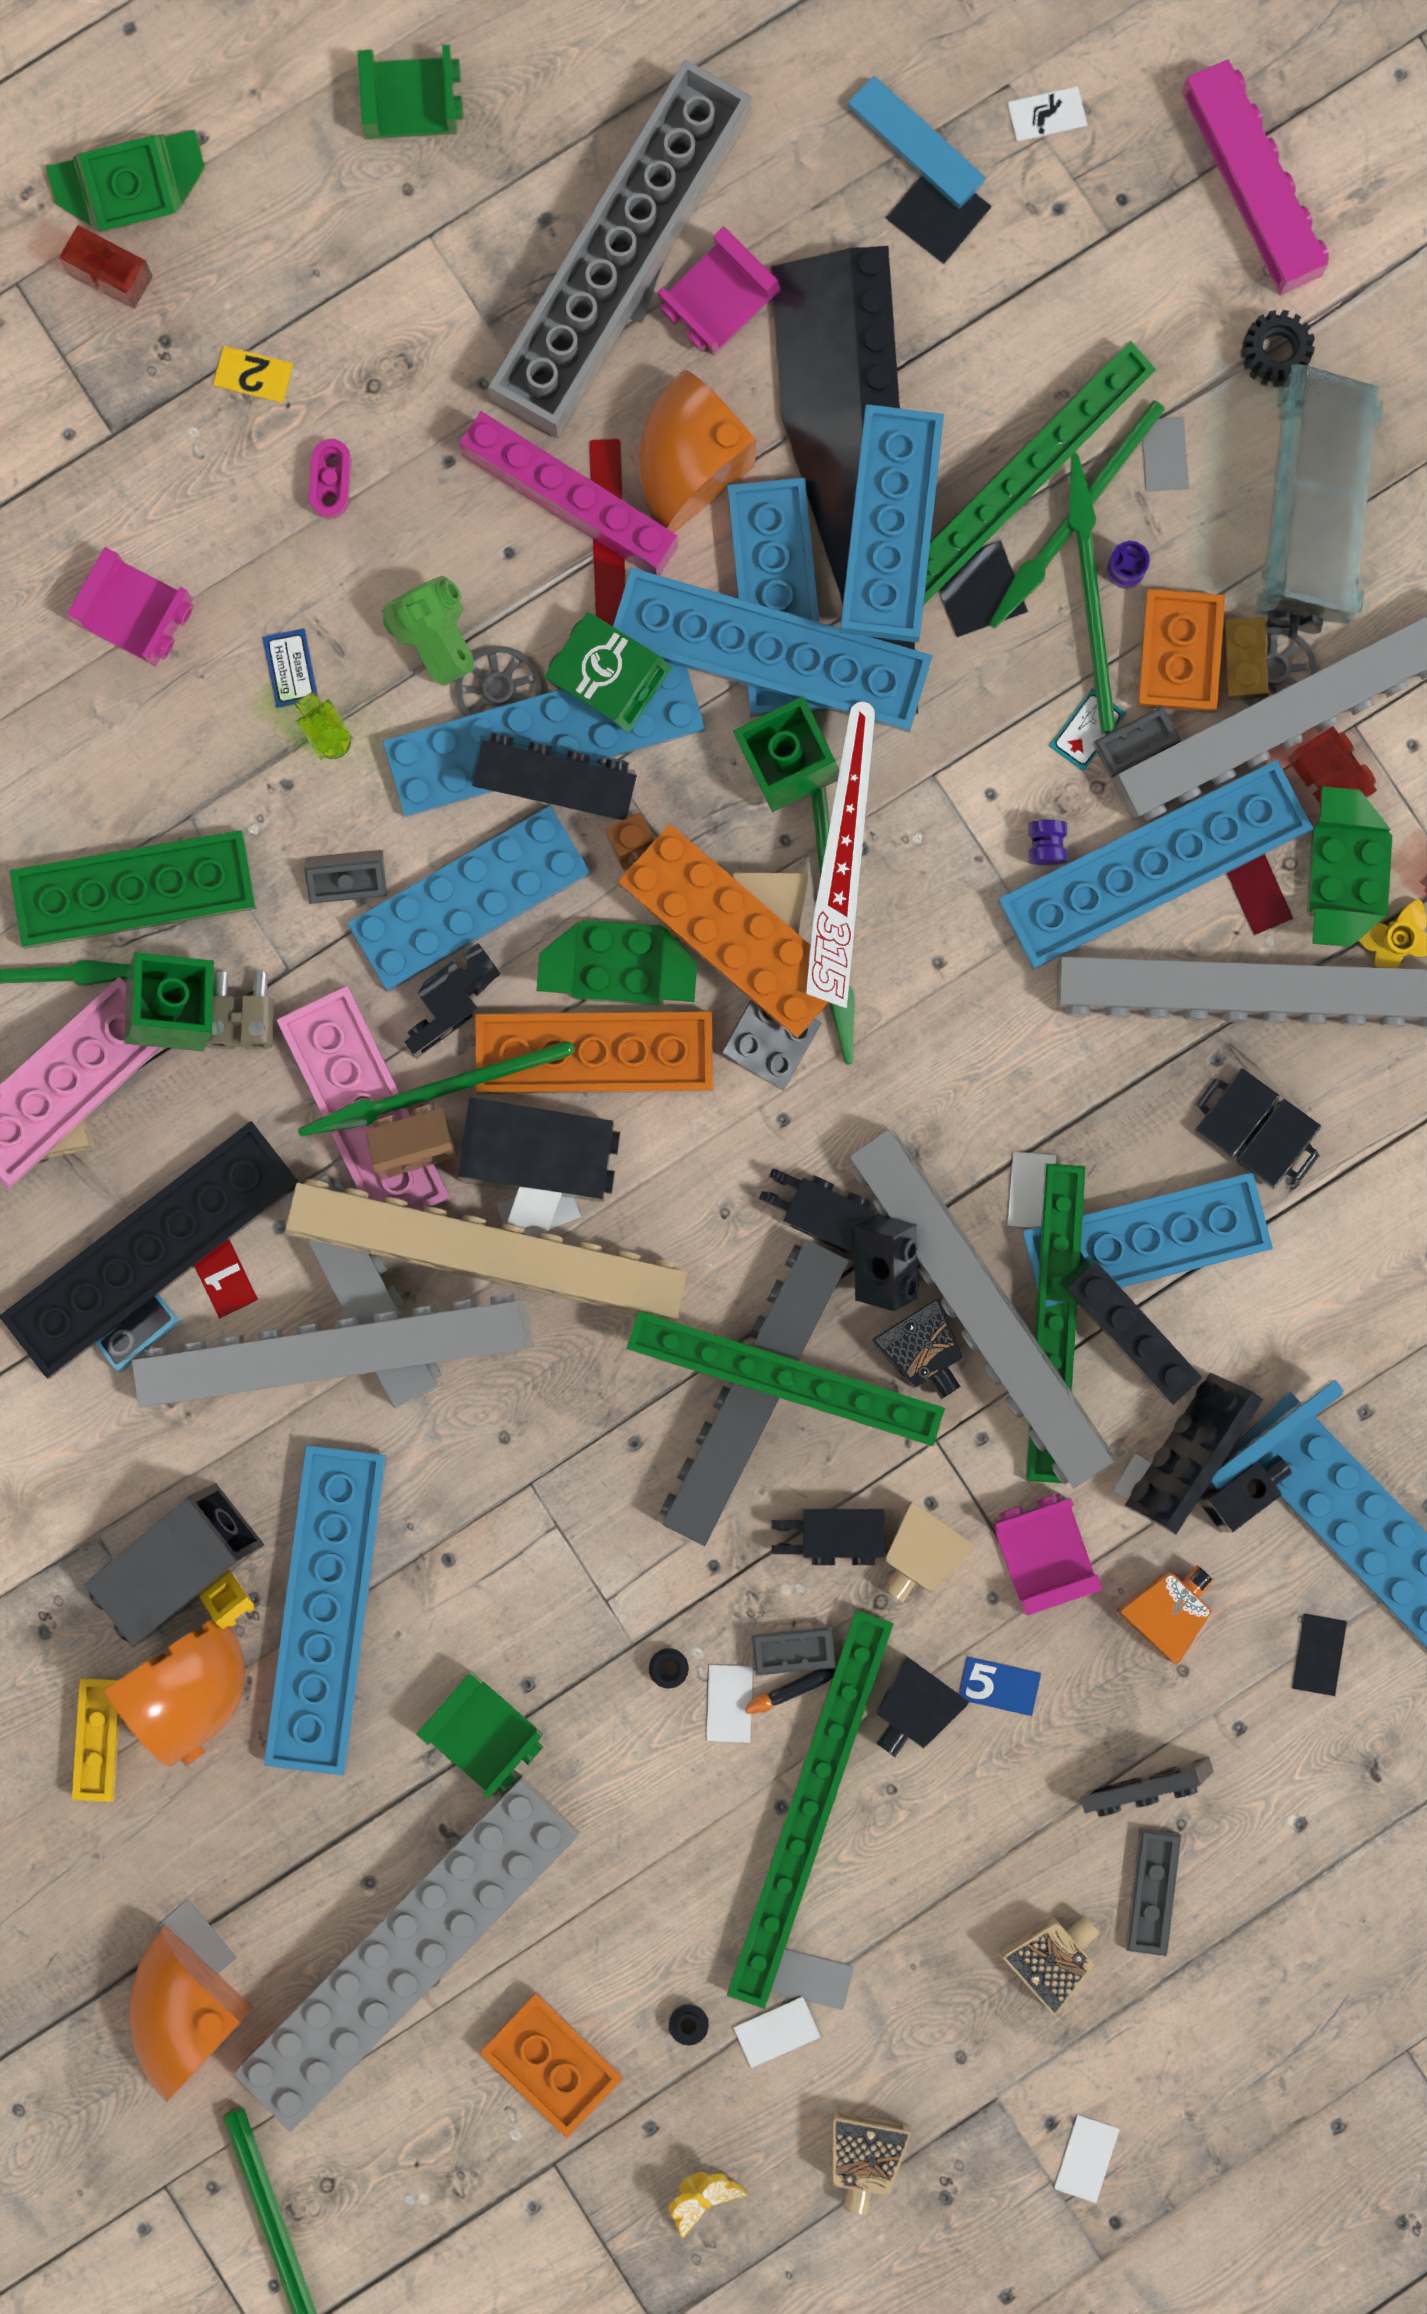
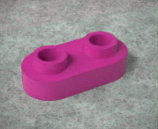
M326 439L318 443L313 449L311 456L309 501L313 511L325 519H334L341 516L349 505L352 458L347 446L336 439ZM331 457H336L339 459V464L336 467L330 468L326 466V461ZM327 495L337 497L336 502L330 506L325 505L323 499Z

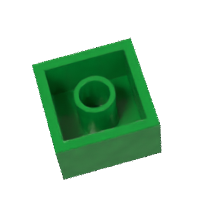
M804 696L733 730L772 813L838 781L839 768Z
M135 952L127 969L124 1044L204 1051L212 1034L214 960Z

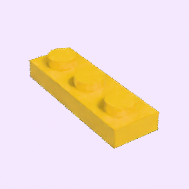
M83 1677L79 1679L72 1800L113 1802L115 1800L120 1716L103 1691L120 1679Z

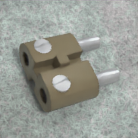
M223 971L215 972L212 1034L206 1047L213 1049H235V1047H244L245 1049L271 1048L273 1042L274 999L267 997L268 973L255 972L253 996H243V999L228 996L229 973Z

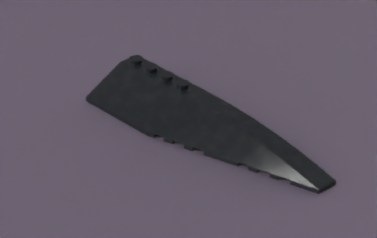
M889 246L847 248L771 266V273L778 280L780 291L773 297L781 419L801 477L805 478L806 495L840 593L842 605L865 407L868 404L900 408ZM872 637L915 650V642Z

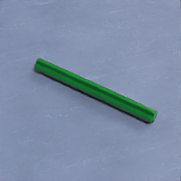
M236 2108L223 2116V2121L291 2313L317 2314L245 2109Z

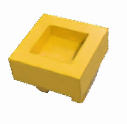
M232 1572L226 1574L199 1596L214 1622L222 1630L227 1626L232 1627L237 1624L235 1620L244 1612L250 1613L254 1610V1603L239 1579Z

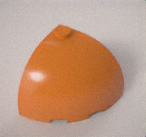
M685 370L681 371L666 386L654 403L643 429L639 450L640 484L648 512L654 521L673 533L725 492L727 485L736 483L755 467V437L707 384L691 372Z
M213 1619L202 1625L203 1628L190 1632L168 1646L167 1650L169 1652L166 1654L163 1653L146 1661L103 1691L137 1739L155 1758L169 1767L181 1760L187 1766L206 1753L202 1745L211 1740L227 1725L242 1697L245 1682V1664L240 1643L231 1627L227 1626L222 1630Z
M166 1924L153 1938L143 1954L132 1983L129 2000V2024L134 2051L146 2078L165 2102L182 2087L253 2008Z

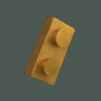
M1265 617L1226 620L1229 699L1269 697Z

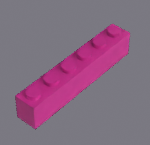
M1227 59L1187 77L1182 95L1279 294L1283 295L1321 278L1329 264V253L1324 242L1321 239L1317 240L1311 229L1312 218L1305 205L1300 206L1294 194L1296 187L1291 174L1288 171L1284 172L1278 161L1279 151L1275 141L1271 137L1267 138L1261 126L1263 120L1259 108L1255 103L1250 104L1245 93L1246 83L1242 73L1238 69L1234 70L1230 60Z
M482 411L479 412L459 442L463 457L645 572L660 576L678 549L677 534Z

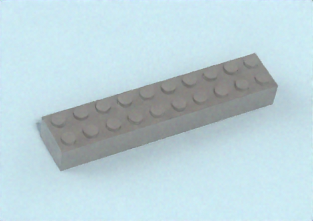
M684 59L488 386L492 402L555 438H559L749 120L752 110V97Z
M522 1776L239 2065L233 2075L291 2132L574 1842L579 1835V1831Z

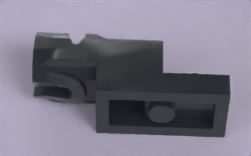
M479 943L463 953L468 967L467 970L458 968L456 963L451 961L447 966L426 980L420 988L418 995L435 1019L430 1023L425 1019L408 1031L410 1038L404 1041V1043L416 1059L475 1017V1014H479L477 1006L470 997L474 994L478 997L495 978L501 975Z

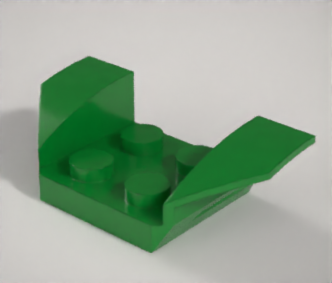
M195 129L170 136H164L163 134L152 135L79 153L73 156L72 160L46 166L55 204L101 233L177 214L205 168Z
M1332 787L1321 788L1320 819L1315 822L1311 836L1307 912L1309 916H1314L1312 944L1351 947L1388 914L1393 836L1390 834L1389 831L1391 829L1360 790Z
M582 920L539 953L536 991L566 993L570 998L576 1000L644 1005L663 1004L664 1000L695 1002L697 963L661 925Z

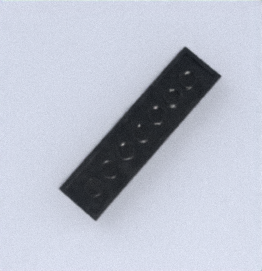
M250 1121L0 1315V1319L47 1379H51L154 1297L162 1293L296 1188V1183L300 1182L257 1126Z

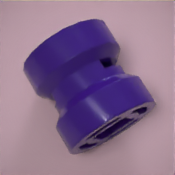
M1126 541L1116 546L1107 564V575L1110 581L1117 587L1125 589L1138 585L1149 567L1150 557L1147 549L1136 541Z
M1061 820L1029 822L1028 836L1032 839V847L1028 851V863L1034 865H1060L1067 863V849L1063 846V839L1067 836V822Z

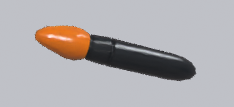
M833 1668L819 1669L780 1688H776L769 1692V1694H760L746 1705L745 1712L747 1714L767 1712L773 1706L782 1704L785 1701L787 1702L829 1682L833 1678L835 1670Z

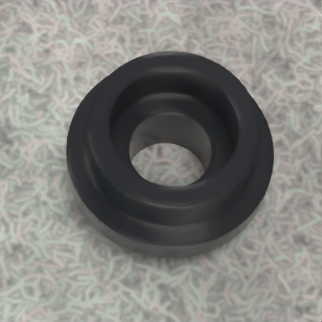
M665 1648L656 1652L651 1658L649 1674L653 1682L658 1686L666 1689L675 1688L681 1685L687 1678L689 1671L688 1661L680 1651L673 1648ZM668 1660L673 1661L677 1667L676 1672L671 1676H667L661 1671L662 1663Z
M680 2005L672 2012L669 2018L670 2034L676 2042L682 2045L691 2046L698 2044L708 2033V2017L705 2011L697 2005ZM684 2019H693L697 2024L696 2029L692 2032H685L681 2028V2023Z

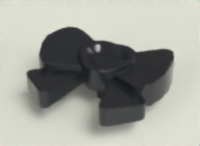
M1288 609L1270 610L1268 612L1267 626L1290 629L1289 638L1295 639L1297 630L1308 634L1320 633L1324 619L1315 614H1310L1306 618L1300 615H1290V610Z

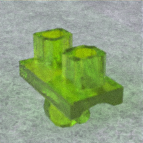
M311 692L294 704L302 716L296 722L320 760L324 758L330 760L339 759L349 751L353 737L329 699L321 703L315 692Z

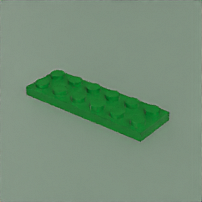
M242 830L9 870L21 947L24 949L257 909L245 835Z

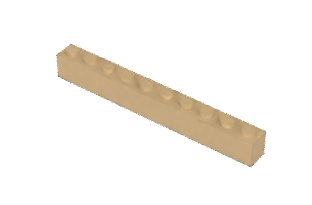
M306 1179L305 1184L296 1183L285 1235L637 1315L638 1311L673 1322L678 1319L688 1272L679 1271V1264L665 1260H656L655 1265L640 1262V1255L626 1251H618L617 1256L601 1253V1246L587 1242H579L578 1247L562 1244V1237L553 1234L540 1233L539 1238L524 1235L525 1229L521 1227L502 1224L501 1229L485 1226L486 1220L469 1215H463L462 1220L446 1217L447 1211L435 1207L424 1206L423 1211L407 1208L408 1202L396 1198L385 1197L384 1202L368 1199L369 1193L357 1189L345 1188L344 1193L329 1190L330 1185L328 1183L318 1180Z

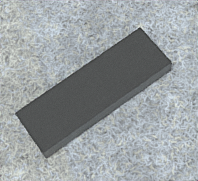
M1142 1828L1139 1830L1125 1947L1127 1951L1167 1956L1181 1834Z

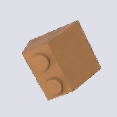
M434 1104L421 1106L411 1110L412 1117L397 1121L396 1116L381 1118L373 1122L374 1128L366 1130L374 1171L382 1180L458 1157L443 1108L435 1110Z

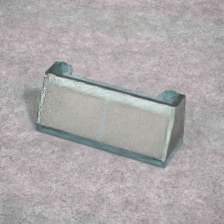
M1292 364L1279 387L1277 407H1282L1278 420H1281L1266 566L1262 571V578L1264 580L1262 593L1257 595L1256 614L1268 615L1270 610L1288 609L1290 610V615H1300L1306 618L1310 614H1315L1323 618L1325 622L1348 624L1355 616V613L1361 612L1364 590L1358 589L1374 426L1375 424H1380L1383 411V401L1377 400L1378 386L1308 365Z

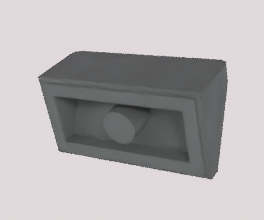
M383 850L315 856L305 859L304 871L309 904L387 896Z

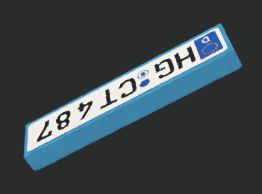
M1331 1380L1323 1384L1226 1459L1209 1483L1211 1489L1223 1488L1342 1396L1344 1390L1338 1382Z

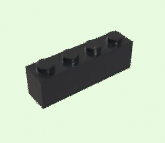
M491 731L490 737L481 735L471 777L473 787L619 820L627 819L637 777L633 769H628L629 762L610 757L606 758L605 763L590 760V753L576 749H568L567 754L552 751L553 745L536 740H530L529 746L514 743V736L497 731Z
M1087 1256L1059 1283L1158 1393L1174 1405L1203 1378L1094 1259Z

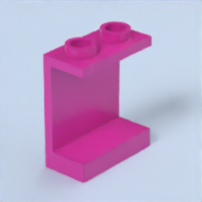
M725 226L713 236L715 246L669 291L663 286L657 291L663 303L659 307L661 312L673 324L680 320L689 330L686 336L692 344L701 352L707 348L713 355L724 347L780 291L778 280Z
M104 547L67 615L75 625L156 667L160 658L166 659L171 652L175 641L172 636L178 625H185L193 611L191 602L193 599L185 588L180 586L176 590L123 562L118 553Z
M1059 1493L1036 1500L1038 1508L1023 1512L1022 1506L999 1513L1001 1520L992 1523L1023 1614L1026 1616L1103 1590L1098 1574H1094L1071 1508V1506H1074L1072 1499L1065 1498L1061 1500Z

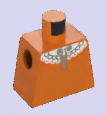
M1198 1565L1182 1581L1172 1572L1166 1571L1127 1600L1116 1611L1171 1663L1177 1665L1211 1615L1212 1610L1200 1597L1212 1585L1214 1580Z

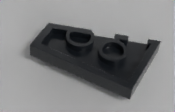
M1210 1757L1195 1760L1196 1764L1189 1771L1180 1772V1769L1174 1766L1150 1775V1780L1142 1782L1141 1777H1136L1089 1790L1080 1798L1084 1814L1097 1811L1098 1817H1103L1120 1812V1805L1135 1802L1136 1807L1139 1808L1158 1803L1160 1795L1172 1792L1175 1798L1198 1793L1197 1786H1201L1214 1772Z

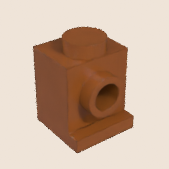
M641 812L605 829L606 837L624 872L629 870L655 841Z

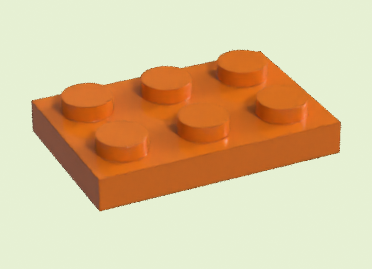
M1147 589L1145 593L1137 707L1159 708L1163 706L1164 709L1215 713L1217 711L1225 595Z
M537 1991L479 2052L566 2138L576 2130L623 2079V2075Z

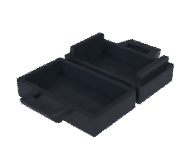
M1241 1068L1230 1084L1214 1079L1196 1102L1197 1107L1205 1117L1196 1127L1195 1133L1230 1159H1233L1239 1151H1242L1245 1144L1247 1147L1241 1154H1238L1236 1163L1249 1173L1253 1172L1256 1178L1273 1190L1285 1175L1301 1181L1320 1157L1310 1142L1321 1129V1125L1286 1099H1282V1101L1277 1103V1107L1271 1115L1267 1114L1273 1110L1274 1104L1280 1095ZM1219 1087L1224 1092L1212 1108L1209 1109L1205 1104ZM1305 1150L1311 1155L1299 1171L1296 1172L1291 1167Z

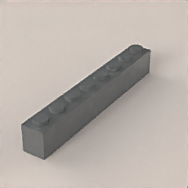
M808 1239L805 1240L802 1247L795 1244L785 1263L786 1266L791 1268L785 1282L777 1279L767 1298V1301L773 1303L767 1318L759 1314L749 1334L750 1337L756 1339L752 1347L799 1361L849 1260ZM733 1384L731 1389L723 1385L713 1405L714 1408L720 1411L713 1424L705 1421L695 1443L702 1446L695 1460L687 1457L677 1476L678 1479L684 1481L677 1496L669 1492L659 1512L660 1515L666 1517L662 1524L663 1526L704 1547L706 1546L780 1398Z

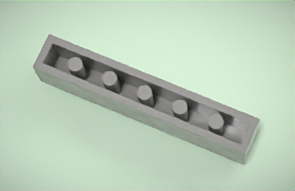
M329 1175L317 1179L318 1181L328 1183L330 1185L329 1190L345 1192V1187L340 1179L333 1182ZM294 1192L285 1196L290 1208ZM307 1240L347 1318L359 1317L360 1325L374 1323L373 1315L397 1311L398 1319L404 1318L399 1309L405 1306L404 1300L395 1284L390 1287L387 1286L381 1274L387 1271L381 1256ZM436 1363L376 1372L395 1409H399L439 1388L440 1386L436 1378L442 1376Z

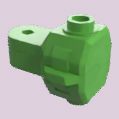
M440 576L390 601L383 606L382 613L384 615L383 623L388 633L395 636L398 643L415 645L431 677L440 685L446 686L472 672L474 660L457 626V622L463 612V607L460 603V591L454 582L448 580L447 577Z

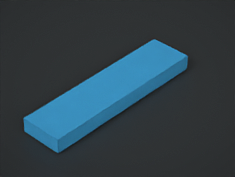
M873 76L848 101V109L958 210L985 183L986 177L876 76Z

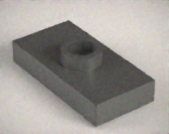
M1161 706L1095 740L1093 746L1110 778L1180 743L1181 738L1164 707Z
M831 1627L752 1635L756 1676L836 1668Z

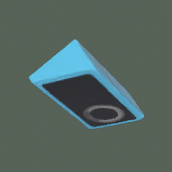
M158 1294L98 1341L96 1345L117 1372L122 1373L132 1364V1360L141 1357L144 1354V1350L154 1346L181 1323L182 1320Z

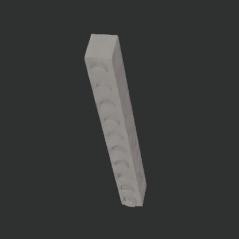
M1427 616L1112 777L1132 820L1143 815L1145 820L1148 821L1167 811L1164 803L1177 797L1181 804L1201 794L1199 785L1212 779L1216 786L1236 776L1233 768L1244 762H1247L1249 768L1271 758L1268 750L1281 744L1284 751L1305 740L1302 733L1313 727H1316L1318 733L1338 724L1339 720L1336 715L1350 709L1352 715H1355L1373 706L1374 703L1371 697L1384 691L1388 698L1408 688L1405 680L1416 674H1419L1421 680L1427 678Z
M1061 957L1057 969L1056 1009H1064L1067 1016L1074 1017L1090 1016V1010L1106 1011L1105 1016L1110 1018L1129 1017V1012H1145V1018L1168 1019L1169 1013L1184 1014L1185 1020L1191 1021L1208 1020V1014L1224 1015L1223 1020L1227 1022L1247 1021V1016H1263L1264 1023H1286L1287 1017L1302 1018V1023L1308 1025L1326 1024V1019H1342L1341 1025L1364 1026L1366 1020H1381L1382 1027H1404L1405 1021L1420 1022V1028L1427 1029V969Z
M886 1130L849 1157L855 1164L850 1168L853 1175L863 1187L870 1186L877 1197L872 1200L873 1204L881 1216L917 1224V1242L919 1245L917 1257L921 1262L917 1265L918 1271L929 1285L935 1283L943 1296L939 1301L942 1307L952 1319L956 1316L965 1327V1330L961 1332L963 1338L974 1352L980 1349L988 1361L984 1364L986 1372L996 1385L1001 1382L1010 1394L1006 1398L1007 1403L1018 1418L1025 1416L1033 1428L1029 1431L1031 1439L1040 1451L1048 1450L1055 1461L1051 1467L1062 1484L1070 1483L1074 1489L1118 1460L895 1130Z
M514 1293L490 1296L491 1305L476 1307L475 1299L452 1302V1311L437 1313L436 1305L413 1308V1317L398 1319L397 1311L374 1314V1323L360 1325L359 1317L335 1320L336 1328L321 1331L320 1323L297 1326L296 1335L284 1337L282 1329L258 1332V1341L245 1342L244 1335L220 1338L221 1346L207 1348L206 1341L182 1344L183 1352L169 1354L168 1346L144 1350L145 1358L132 1360L138 1407L534 1347L527 1299L515 1301Z

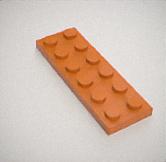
M669 824L618 881V885L796 1040L828 1005L829 1002L806 994L811 945L672 824Z
M712 1011L475 1014L476 1069L563 1041H570L575 1046L574 1053L568 1057L476 1085V1094L713 1092Z

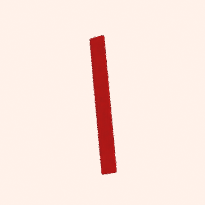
M590 440L591 481L622 500L620 440ZM593 539L596 617L613 627L626 586L625 559Z

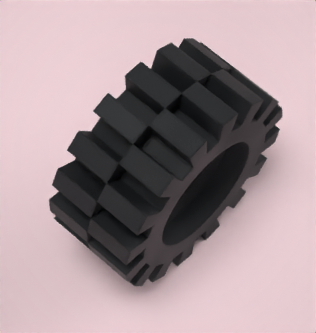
M1276 310L1269 311L1266 317L1262 314L1249 327L1242 343L1241 357L1245 358L1243 362L1245 370L1248 368L1252 370L1249 376L1254 380L1257 376L1262 378L1260 384L1267 386L1270 381L1273 382V387H1280L1282 382H1285L1287 386L1292 384L1295 378L1299 379L1307 369L1314 354L1315 346H1312L1315 338L1313 333H1308L1310 326L1307 322L1303 325L1299 323L1301 316L1298 314L1291 318L1288 317L1289 311L1282 310L1280 315H1276ZM1276 335L1286 338L1292 346L1291 357L1282 362L1269 359L1263 349L1264 341L1267 338Z

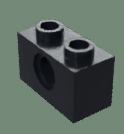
M876 1215L854 1226L855 1301L895 1311L917 1299L919 1289L917 1278V1254L919 1250L917 1224Z

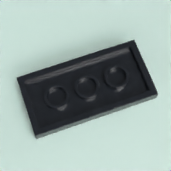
M1210 1372L1206 1380L1197 1388L1196 1395L1184 1414L1177 1419L1174 1429L1164 1445L1155 1453L1153 1462L1142 1479L1133 1487L1131 1496L1125 1503V1506L1138 1515L1177 1535L1264 1399L1253 1391Z

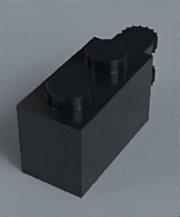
M772 1168L769 1177L780 1185H786L797 1190L795 1196L790 1203L772 1192L762 1191L758 1199L786 1212L782 1224L854 1257V1226L873 1217L875 1211L868 1208L870 1201L852 1192H849L847 1197L833 1192L834 1184L813 1175L811 1180L802 1178L801 1181Z
M803 1509V1520H771V1529H776L777 1531L803 1529V1545L777 1543L772 1545V1554H803L804 1558H811V1565L816 1566L835 1565V1558H851V1565L872 1566L875 1565V1558H884V1509Z

